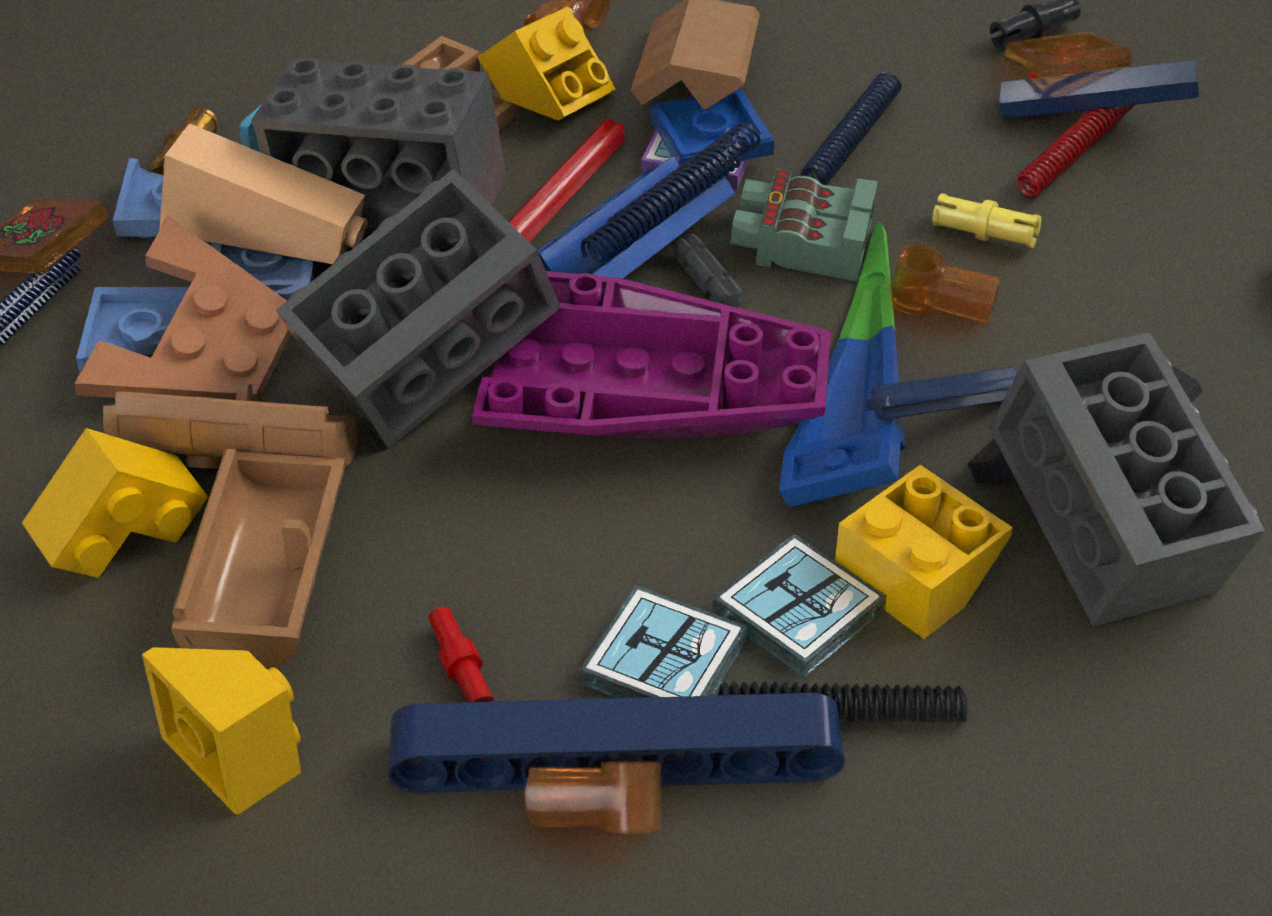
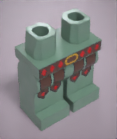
M776 169L772 183L746 179L741 195L740 210H736L732 223L730 244L757 249L756 265L771 268L772 262H774L778 266L787 269L858 282L872 223L878 181L858 178L855 189L822 185L816 179L808 176L791 178V171Z

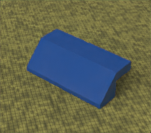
M673 156L642 173L539 248L537 252L545 271L588 273L596 276L623 279L735 192L724 176L722 180L712 184L711 188H707L705 192L695 196L694 200H689L688 204H683V207L678 208L677 212H672L671 216L666 217L664 221H660L659 225H654L653 229H648V232L642 233V236L639 238L636 237L635 242L630 241L629 246H624V249L618 250V253L615 255L612 254L611 259L606 258L605 263L597 262L590 255L587 243L585 244V250L588 256L584 258L581 252V241L587 238L589 234L594 233L595 230L600 229L601 226L606 225L609 217H613L620 209L625 208L627 204L637 199L643 192L648 191L649 188L659 183L661 179H665L677 167H680ZM591 243V246L595 254L601 259L602 256L597 252L595 246Z

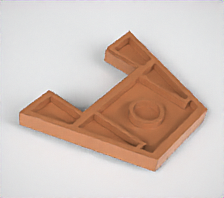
M167 216L145 255L146 267L191 282L187 292L151 358L98 340L74 383L76 395L115 398L117 391L236 400V385L243 383L252 384L253 401H259L292 335L276 311L287 300L170 216Z

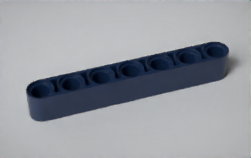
M817 693L423 703L406 705L392 715L388 777L390 782L397 788L417 793L813 782L826 780L838 774L844 767L845 757L837 703L832 698Z

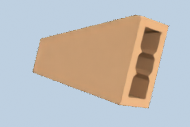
M190 123L165 154L160 228L167 216H170L203 241L333 264L349 247L354 248L361 243L368 220L361 217L365 199L364 194Z

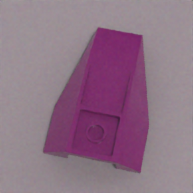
M546 271L561 308L496 360L491 378L481 377L472 414V423L483 427L595 437L690 439L752 433L808 421L825 415L831 331L617 277L596 276L588 273L572 274Z

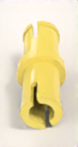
M941 193L937 198V203H940L941 206L935 205L932 219L934 226H944L974 233L977 240L987 242L992 237L1033 248L1037 241L1036 238H1033V235L1039 236L1041 227L1040 215H1031L1000 208L997 201L986 199L982 204Z

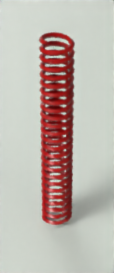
M1135 105L1120 106L1119 109L1111 107L1088 110L1087 113L1017 175V183L1020 190L1028 197H1038L1040 193L1063 174L1068 167L1075 163L1080 156L1118 123ZM1026 179L1028 180L1029 184H1030L1032 187L1036 188V189H1032V188L1027 184ZM1022 182H1023L1024 186L1026 187V189H1027L1028 191L1032 192V193L1027 192V191L1023 188Z

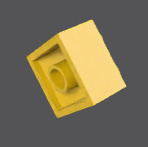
M153 647L142 654L162 739L236 816L301 773L297 744L301 742V736L292 720L290 703L294 700V694L290 684L278 669L271 667L267 670L252 654L245 650Z

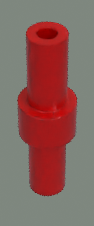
M448 607L436 608L429 614L428 621L440 644L439 659L448 678L458 682L467 702H494V698L480 671L483 661L474 642L470 638L463 636Z

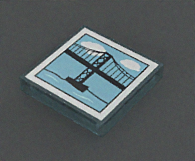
M793 534L713 597L712 612L729 624L740 627V632L805 678L885 611L887 596L796 534Z
M635 585L579 669L580 684L616 698L713 696L747 641V626Z

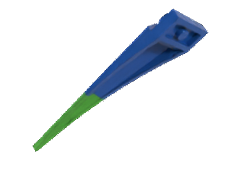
M880 222L874 226L859 282L840 337L829 361L825 415L800 422L784 450L779 493L788 507L821 501L826 498L867 488H875L898 481L900 452L905 448L903 417L878 420L874 410L868 411L866 407V400L872 399L873 387L899 382L887 232Z

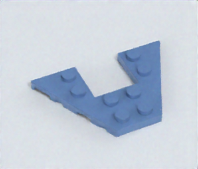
M129 158L116 205L113 217L116 237H156L160 228L163 175L140 168L139 160L135 158ZM211 243L214 249L287 301L296 290L307 286L316 278L317 261ZM95 287L76 356L79 374L98 340L144 356L153 354L189 287Z

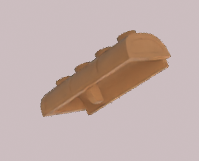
M237 384L236 400L117 391L115 404L103 406L104 434L170 454L186 455V466L194 468H219L221 457H223L226 449H236V451L340 458L346 460L345 466H347L354 459L359 438L360 417L329 414L328 407L253 401L252 384Z
M226 449L224 451L172 609L174 621L171 631L180 647L187 649L245 650L252 654L264 667H276L286 663L296 654L309 599L315 585L316 573L324 543L330 529L335 502L344 477L345 459L236 451V449Z

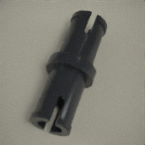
M1049 0L1042 4L1037 2L1023 6L1020 13L991 23L989 34L998 31L1002 32V34L992 37L991 41L997 49L1002 51L1028 38L1034 40L1043 38L1048 35L1050 29L1069 21L1077 20L1080 17L1081 8L1068 11V8L1080 4L1079 0Z

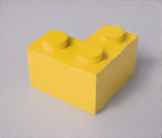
M86 428L24 518L22 524L51 567L99 578L131 531L177 543L208 499V496L177 455Z

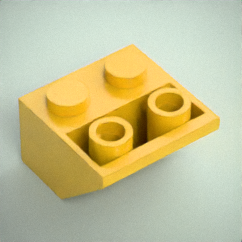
M569 7L514 31L477 57L484 70L488 73L501 99L558 121L616 90L608 76L605 65L598 59L584 35L582 25L575 19Z
M919 465L839 523L835 566L878 594L880 597L873 601L875 604L925 639L965 608L1010 539L1013 527L922 465Z

